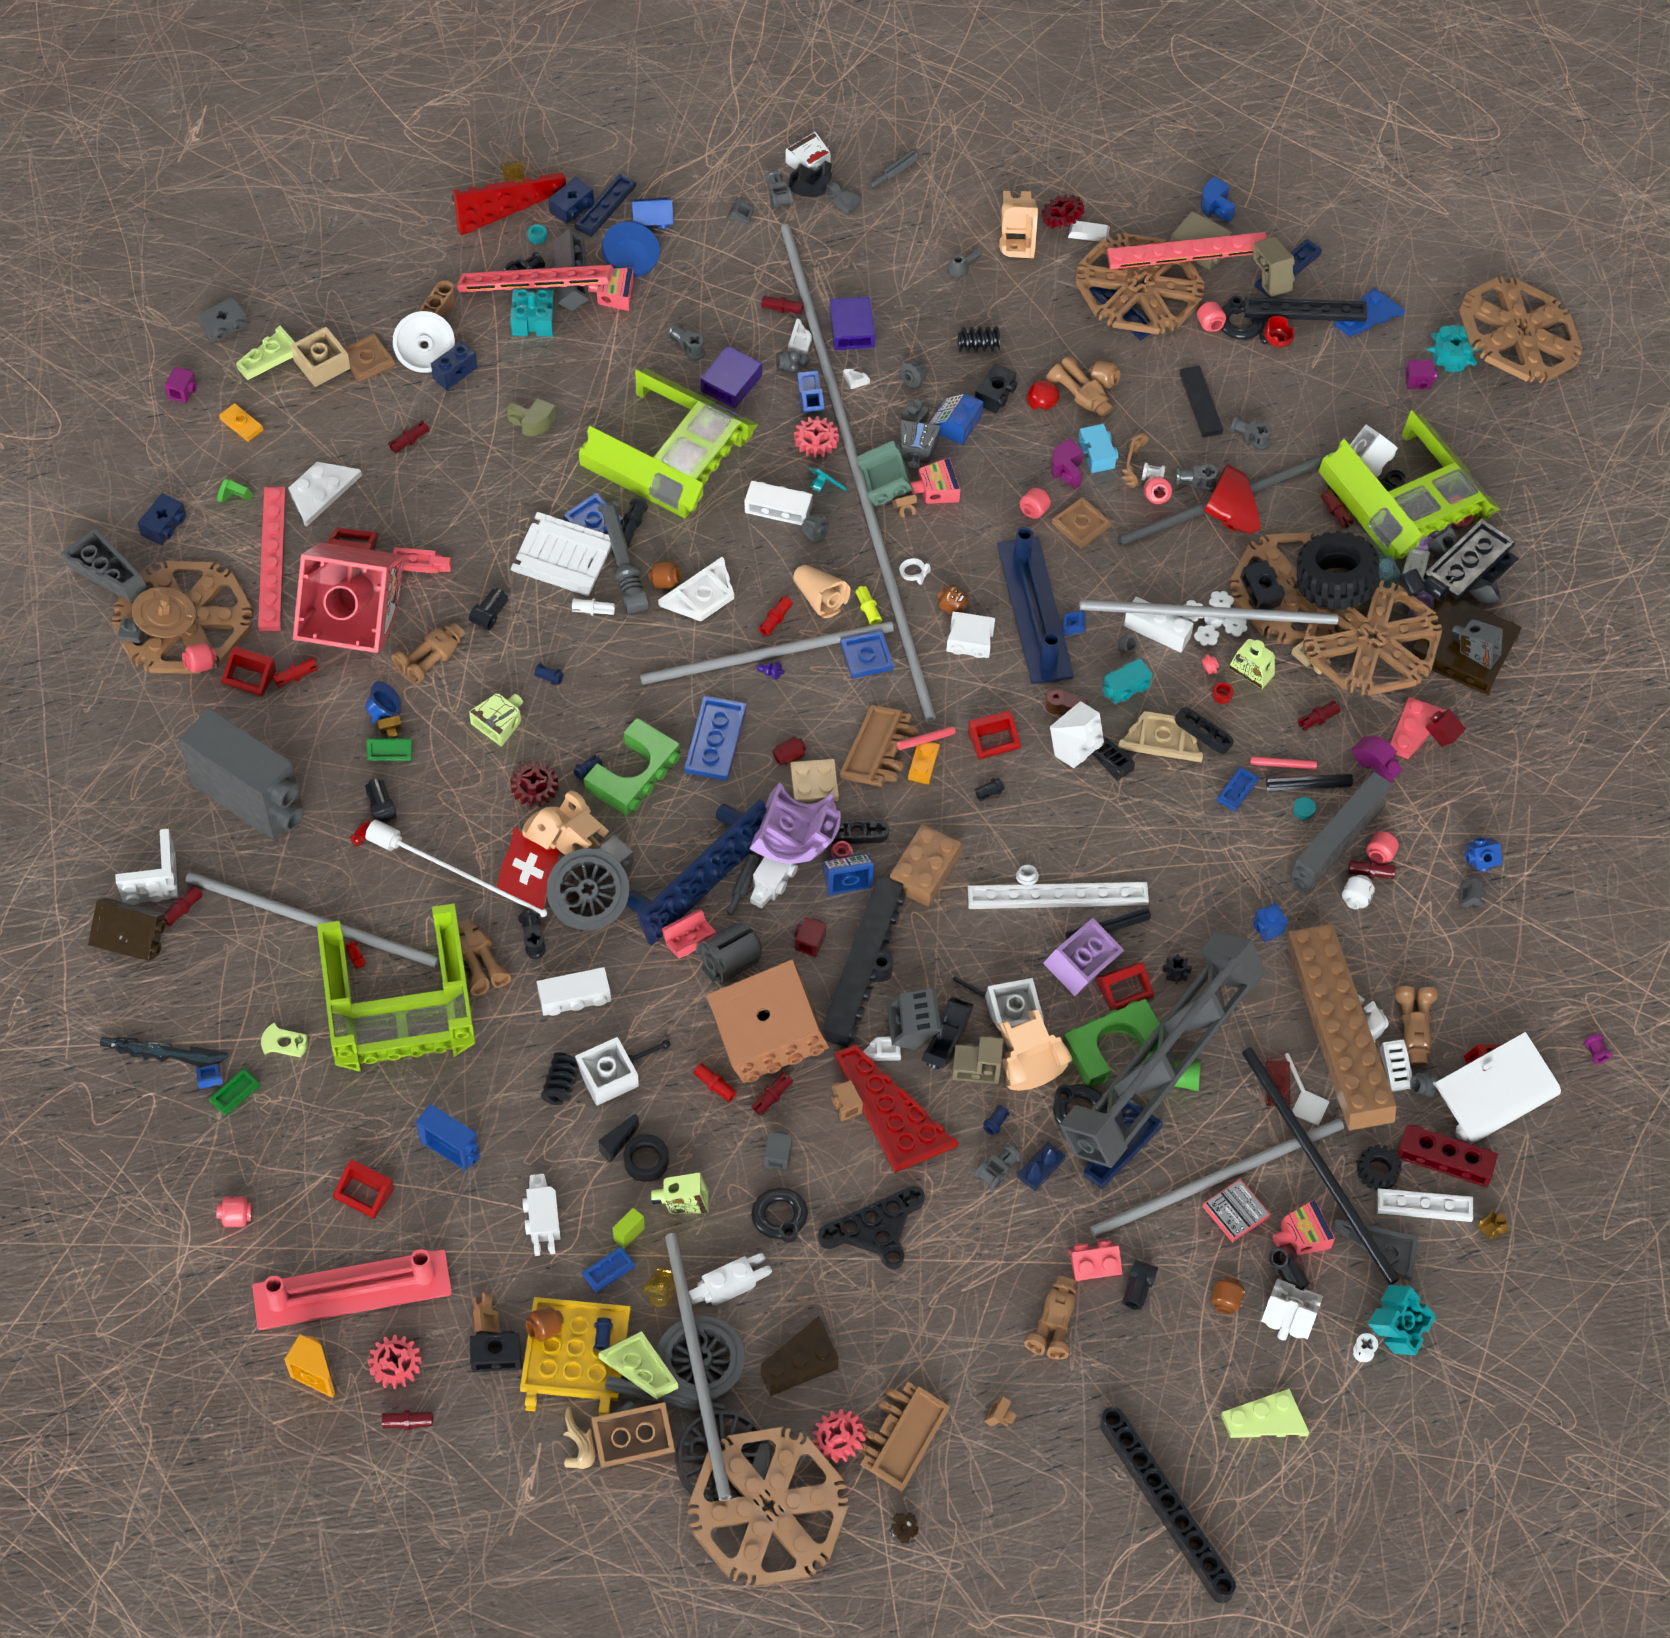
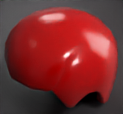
M1272 316L1265 326V339L1274 347L1282 348L1289 346L1294 340V327H1289L1287 318Z
M1045 380L1036 381L1032 384L1026 395V401L1032 409L1043 408L1044 411L1055 407L1060 398L1057 387Z

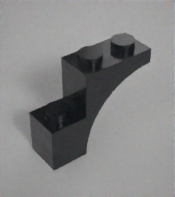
M953 996L948 1000L940 1020L941 1031L933 1036L922 1057V1061L927 1062V1066L934 1069L944 1068L953 1059L955 1045L958 1044L961 1033L966 1029L974 1004Z

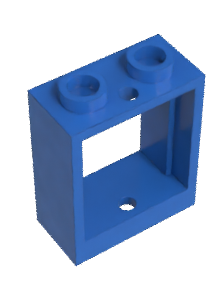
M430 1104L416 1121L420 1142L466 1171L480 1157L477 1133Z

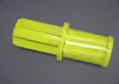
M859 586L855 593L861 604L860 609L865 612L870 625L880 624L882 618L876 608V601L872 599L866 586Z

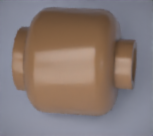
M1098 360L1089 369L1091 381L1097 379L1103 388L1110 389L1117 385L1120 380L1121 372L1115 363Z

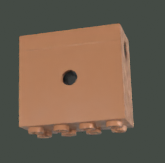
M793 959L707 994L731 1065L743 1083L754 1082L760 1076L767 1073H776L784 1066L798 1064L804 1058L811 1055H819L829 1048L804 978Z

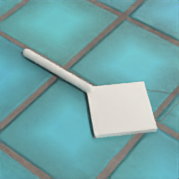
M1286 1053L1287 1062L1301 1090L1292 1111L1295 1116L1319 1126L1330 1101L1305 1090L1289 1053Z

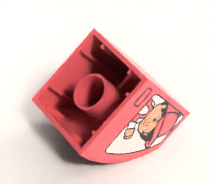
M323 542L302 553L293 640L379 653L389 636L398 607L404 555Z

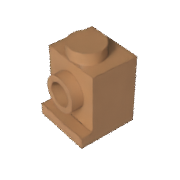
M851 1080L838 1082L832 1086L834 1095L831 1099L835 1109H840L839 1119L841 1122L862 1113L863 1102Z

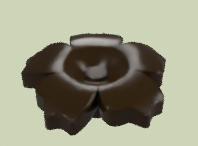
M909 1512L907 1515L896 1513L893 1516L896 1524L893 1523L889 1530L891 1536H897L901 1543H908L910 1537L913 1538L918 1534L919 1527L915 1526L917 1523L915 1515Z

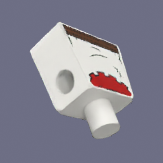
M816 132L786 148V163L795 170L802 164L815 171L825 160L830 162L831 159L830 151Z

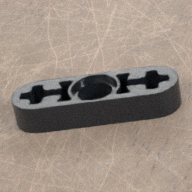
M1183 707L1175 715V722L1180 728L1218 753H1227L1233 746V738L1227 732L1192 709ZM1200 727L1206 729L1208 734L1204 733Z
M883 820L840 821L839 831L831 844L839 841H845L849 844L882 843L889 837V825ZM859 828L863 831V834L854 836L851 834V830ZM844 829H847V836H844ZM877 829H881L882 834H877Z

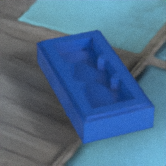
M1240 767L1217 797V802L1236 812L1257 784L1259 777Z
M620 1246L583 1271L582 1276L596 1294L634 1269L635 1263L623 1247Z

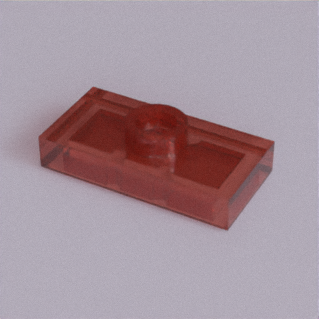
M1267 1060L1266 1071L1290 1107V1062ZM1266 1092V1106H1275Z

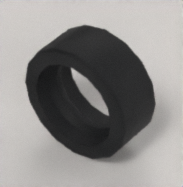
M650 1134L638 1135L632 1138L624 1150L626 1171L632 1178L642 1182H650L660 1178L666 1172L669 1164L668 1148L664 1141ZM643 1147L654 1148L660 1154V1161L657 1166L651 1169L638 1168L632 1161L633 1153Z

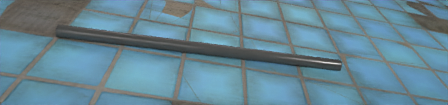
M1337 449L1250 483L1252 492L1256 493L1320 467L1323 458L1332 452H1336ZM1208 501L1118 536V542L1121 546H1124L1205 513L1203 510Z

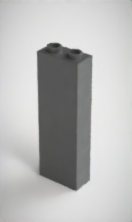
M1376 772L1370 775L1296 859L1290 880L1296 889L1304 891L1306 894H1309L1385 807L1392 783Z

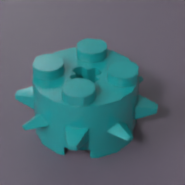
M1442 326L1438 333L1433 332L1431 334L1435 343L1434 346L1426 348V351L1432 352L1433 361L1437 366L1445 367L1444 370L1448 372L1463 371L1468 365H1477L1473 355L1474 352L1480 351V349L1474 351L1473 348L1476 344L1470 346L1464 326Z

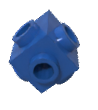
M1480 837L1474 839V842L1466 843V862L1477 871H1487L1491 869L1490 867L1502 865L1500 843L1496 840Z

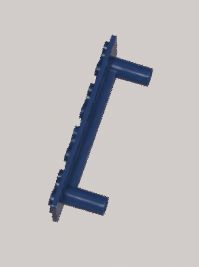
M1021 527L1016 532L1015 540L998 542L997 547L1031 683L1038 684L1073 679L1074 674L1039 538L1033 537V531L1030 528Z
M759 799L745 813L727 804H722L716 811V819L729 826V828L653 900H650L634 890L629 891L626 907L637 913L648 944L653 945L662 938V928L681 919L753 851L750 849L754 835L760 829L766 814L764 801Z

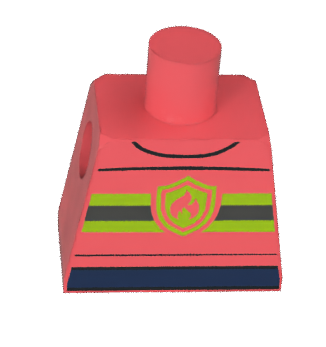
M615 268L609 284L588 285V292L597 293V302L600 305L629 311L634 283L633 268Z
M950 458L921 467L918 472V481L911 482L913 490L910 491V494L922 493L927 504L959 502L960 487Z
M1315 1200L1285 1216L1280 1225L1282 1232L1273 1235L1276 1247L1289 1245L1295 1249L1297 1255L1331 1249L1335 1240Z

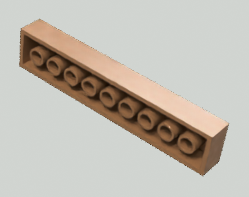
M1327 924L1288 931V951L1348 1130L1395 1122L1396 1103L1334 925Z

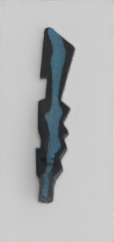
M101 1037L100 1046L114 1048L120 1054L128 1053L134 1058L143 1057L144 1059L154 1057L161 1062L171 1057L197 1067H205L218 1064L228 1058L227 1052L190 1046V1050L174 1048L172 1043L138 1041V1038Z

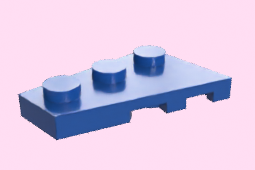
M1373 288L1359 300L1367 301L1366 322L1335 321L1334 326L1351 337L1370 329L1372 325L1380 322L1383 324L1395 316H1403L1405 310Z

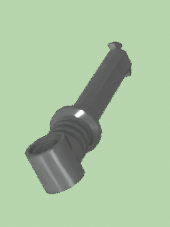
M612 500V505L603 507L601 502L598 512L602 511L618 566L614 577L620 584L626 613L632 614L648 610L646 593L642 589L639 577L641 571L632 564L616 509L619 507V504Z

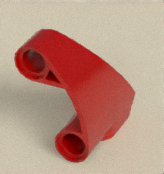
M1227 464L1203 512L1223 521L1222 524L1226 528L1235 532L1241 530L1249 535L1261 530L1254 495L1246 474Z

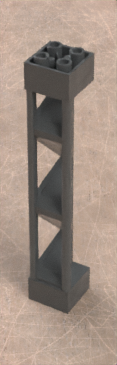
M1215 931L1201 949V953L1207 963L1205 969L1092 1109L1075 1105L1059 1124L1077 1158L1112 1168L1126 1151L1127 1145L1246 994L1252 991L1265 975L1266 971L1251 939ZM1208 980V987L1205 989V991H1203L1201 994H1199L1196 998L1192 1000V998ZM1221 984L1239 988L1226 1006L1224 1005ZM1208 1028L1176 1068L1172 1052L1174 1043L1184 1031ZM1158 1042L1157 1051L1154 1054H1152L1149 1058H1147L1145 1061H1143L1144 1058L1148 1055V1053ZM1158 1090L1127 1131H1125L1122 1109L1135 1093ZM1108 1104L1107 1113H1102L1103 1109Z

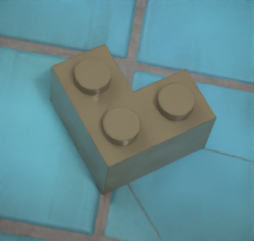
M1276 237L1254 242L1253 260L1262 270L1263 289L1270 297L1292 291L1294 282L1293 265L1295 264L1293 255L1286 250L1284 244L1280 243Z
M992 1035L980 1036L979 1047L971 1044L955 1045L952 1080L998 1084L1002 1062L1003 1039Z

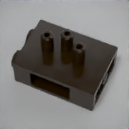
M109 898L96 901L88 945L146 961L152 960L161 951L160 937L166 927V921H164L165 913Z

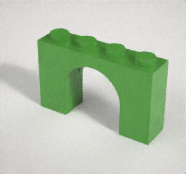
M636 718L624 732V744L644 756L650 763L648 768L636 777L624 778L615 775L597 763L584 778L585 791L625 816L638 809L645 795L651 794L657 781L662 780L666 776L672 764L675 765L681 756L680 744L639 718Z
M1146 999L1139 1002L1133 1001L1121 1010H1112L1105 1017L1100 1019L1094 1018L1082 1027L1069 1029L1064 1034L1063 1043L1069 1050L1073 1059L1072 1063L1085 1085L1094 1088L1109 1081L1111 1073L1097 1046L1098 1041L1103 1036L1115 1032L1124 1033L1131 1036L1141 1048L1160 1023ZM1158 1042L1148 1053L1146 1058H1149L1152 1054H1154L1157 1051Z

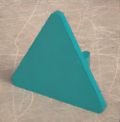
M808 467V471L817 475L810 488L820 492L824 482L828 481L846 491V487L821 470Z

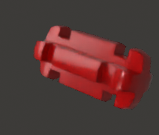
M366 820L365 825L362 824L354 832L355 835L350 836L351 842L356 846H360V842L366 840V831L371 824L369 820Z
M357 942L347 943L345 945L346 951H348L352 964L355 965L354 968L364 967L366 962Z

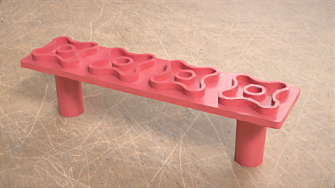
M419 1249L410 1256L283 1279L278 1276H270L265 1282L252 1285L258 1330L452 1295L445 1250L427 1252L426 1250Z

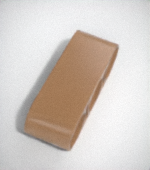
M448 280L438 282L418 312L428 311L445 318L455 303L454 285Z

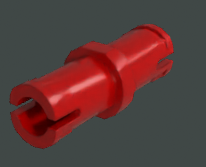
M782 596L776 606L768 611L767 618L758 627L761 634L769 636L776 625L784 620L783 616L793 605V602L788 597Z
M311 657L297 665H290L288 669L273 674L272 677L275 679L274 682L277 688L291 681L301 680L302 676L317 671L318 668Z
M700 1063L695 1068L694 1075L708 1085L707 1088L710 1091H715L728 1103L736 1097L737 1091L727 1084L720 1074L714 1073L703 1063Z

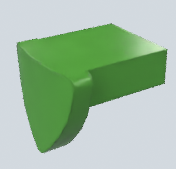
M225 478L219 489L217 501L224 503L234 494L250 502L254 494L247 487Z

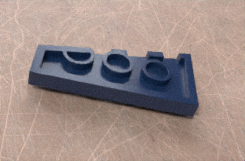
M1131 1099L1122 1109L1125 1131H1127L1144 1109ZM1151 1114L1112 1168L1089 1161L1084 1170V1177L1103 1189L1163 1127V1122Z

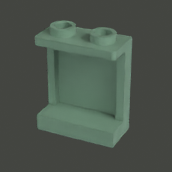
M894 440L856 457L859 466L863 470L869 490L867 496L875 507L913 490L902 451Z

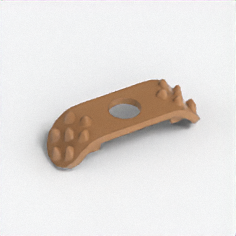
M1144 433L1131 438L1132 442L1128 445L1130 451L1126 468L1122 470L1124 473L1122 479L1130 488H1135L1138 485L1137 477L1133 473V466L1130 465L1132 454H1137L1138 449L1148 442L1149 438Z

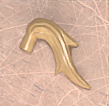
M569 1406L565 1412L568 1431L563 1435L570 1437L576 1442L579 1453L577 1458L566 1457L565 1467L586 1469L592 1466L596 1455L592 1429L590 1428L587 1433L579 1429Z

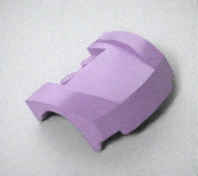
M778 783L768 797L765 805L767 808L760 829L754 835L750 849L768 859L782 863L811 861L829 846L839 831L841 812L836 810V805L833 801L834 794L830 793L817 803L806 804L792 799L785 791L783 785Z

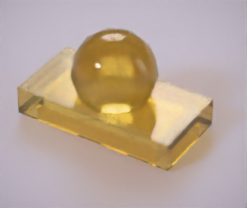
M659 1268L643 1285L641 1294L648 1295L651 1304L661 1307L670 1301L671 1292L675 1289L672 1271Z

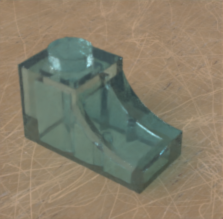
M1379 549L1377 550L1379 558V583L1383 580L1385 588H1390L1392 583H1395L1396 587L1400 571L1393 557H1386L1382 550Z

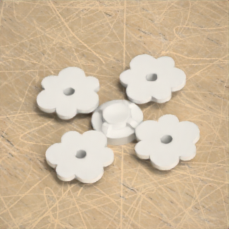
M1218 591L1212 592L1211 599L1209 600V604L1213 607L1230 608L1234 602V598L1229 596L1226 591L1221 593ZM1189 600L1186 605L1203 606L1194 600ZM1182 616L1184 619H1191L1193 622L1198 621V618H1203L1193 616ZM1204 617L1206 626H1199L1194 634V638L1200 641L1203 646L1207 644L1215 645L1219 637V632L1215 631V629L1219 628L1222 623L1226 627L1225 631L1227 633H1232L1236 637L1241 636L1242 632L1247 631L1246 619Z

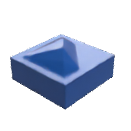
M1084 610L1063 614V633L1065 636L1085 632L1086 614Z
M219 1064L196 1069L199 1089L223 1084Z

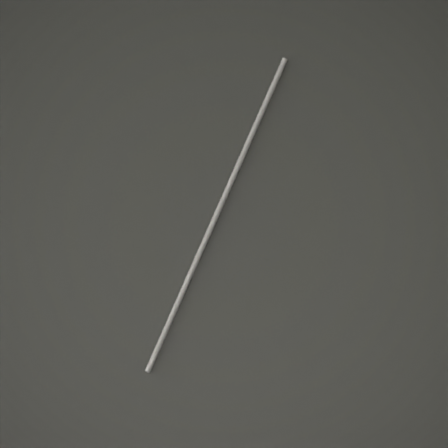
M784 224L780 229L800 297L804 303L805 314L925 721L932 722L936 719L874 507L867 496L869 490L864 473L856 459L858 453L789 224Z

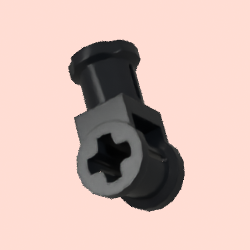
M534 252L525 261L519 258L516 261L509 262L503 271L541 269L545 267V262L538 252Z
M527 910L518 916L524 931L525 952L528 957L538 959L546 952L544 935L540 932L537 922L538 913L533 910Z

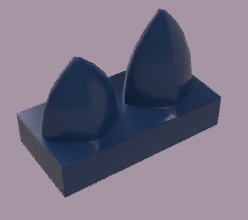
M1047 1142L1018 1172L1017 1178L1036 1191L1064 1162L1066 1155L1059 1151L1057 1147Z

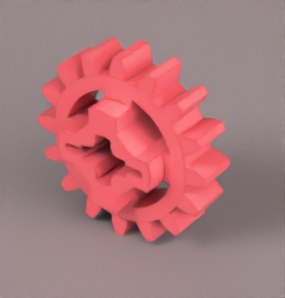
M816 416L815 420L808 417V422L801 420V426L796 425V432H794L795 447H799V452L806 451V456L813 454L814 458H816L817 454H821L822 457H825V452L831 454L832 448H837V442H839L838 428L834 427V422L827 423V418L819 420V416Z
M393 1335L391 1341L384 1337V1344L375 1343L377 1350H370L372 1358L368 1359V1365L371 1367L369 1369L371 1376L375 1375L376 1383L383 1380L384 1388L391 1383L393 1389H396L398 1383L406 1387V1380L415 1381L413 1373L420 1374V1368L417 1365L422 1364V1359L419 1357L421 1355L419 1348L414 1349L416 1347L414 1341L407 1344L406 1336H403L400 1341L396 1335ZM391 1356L398 1362L399 1368L392 1362Z
M840 1409L839 1414L836 1415L832 1410L830 1411L829 1418L824 1415L822 1416V1424H815L818 1431L812 1432L815 1438L812 1442L828 1461L832 1458L834 1463H838L839 1458H843L847 1462L848 1455L851 1454L855 1457V1450H862L863 1447L860 1441L866 1440L863 1434L866 1429L860 1418L855 1416L852 1411L846 1414L843 1409Z

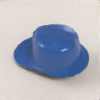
M381 681L374 682L370 696L365 704V709L371 715L370 722L374 723L377 720L399 715L401 701L396 691L390 685Z

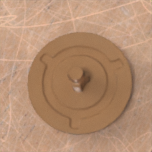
M155 587L143 591L135 598L131 611L135 624L142 631L159 638H172L184 634L192 627L196 616L192 601L184 593L168 587Z

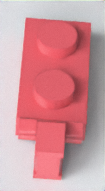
M395 547L393 550L394 554L404 555L403 571L425 573L451 571V558L442 557L436 551Z

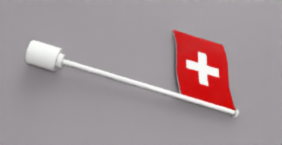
M373 820L366 831V840L389 851L401 846L541 914V917L547 915V910L545 909L547 882L553 867L559 861V850L557 848L545 849L525 838L522 831L514 827L511 844L500 869L497 888L401 842V832L381 821Z

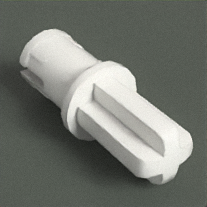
M573 598L572 612L590 613L591 616H594V613L613 615L615 613V604L596 602L594 598L592 600Z

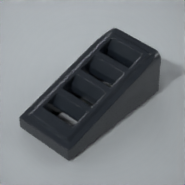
M1105 738L1102 746L1092 753L1116 781L1134 770L1135 761L1108 738ZM1102 747H1107V749H1105L1104 751H1099V749H1101ZM1111 751L1112 754L1106 757L1105 755Z
M633 1114L598 1141L599 1151L609 1163L614 1160L639 1128V1117Z

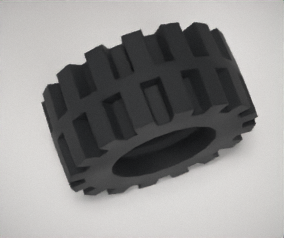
M1375 1145L1374 1148L1372 1146L1368 1147L1367 1151L1365 1150L1362 1153L1357 1166V1171H1359L1358 1177L1362 1178L1361 1182L1363 1184L1367 1183L1370 1189L1375 1187L1376 1191L1378 1188L1388 1189V1187L1394 1186L1402 1169V1162L1399 1161L1400 1156L1398 1154L1394 1155L1395 1150L1392 1148L1388 1150V1146L1385 1145L1383 1148H1380V1145ZM1381 1161L1388 1166L1389 1172L1387 1174H1377L1371 1169L1370 1163Z

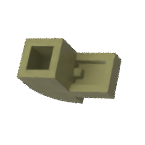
M539 398L535 400L530 409L510 403L507 407L508 421L514 425L522 426L523 435L537 436L545 433L552 426L556 419V406Z

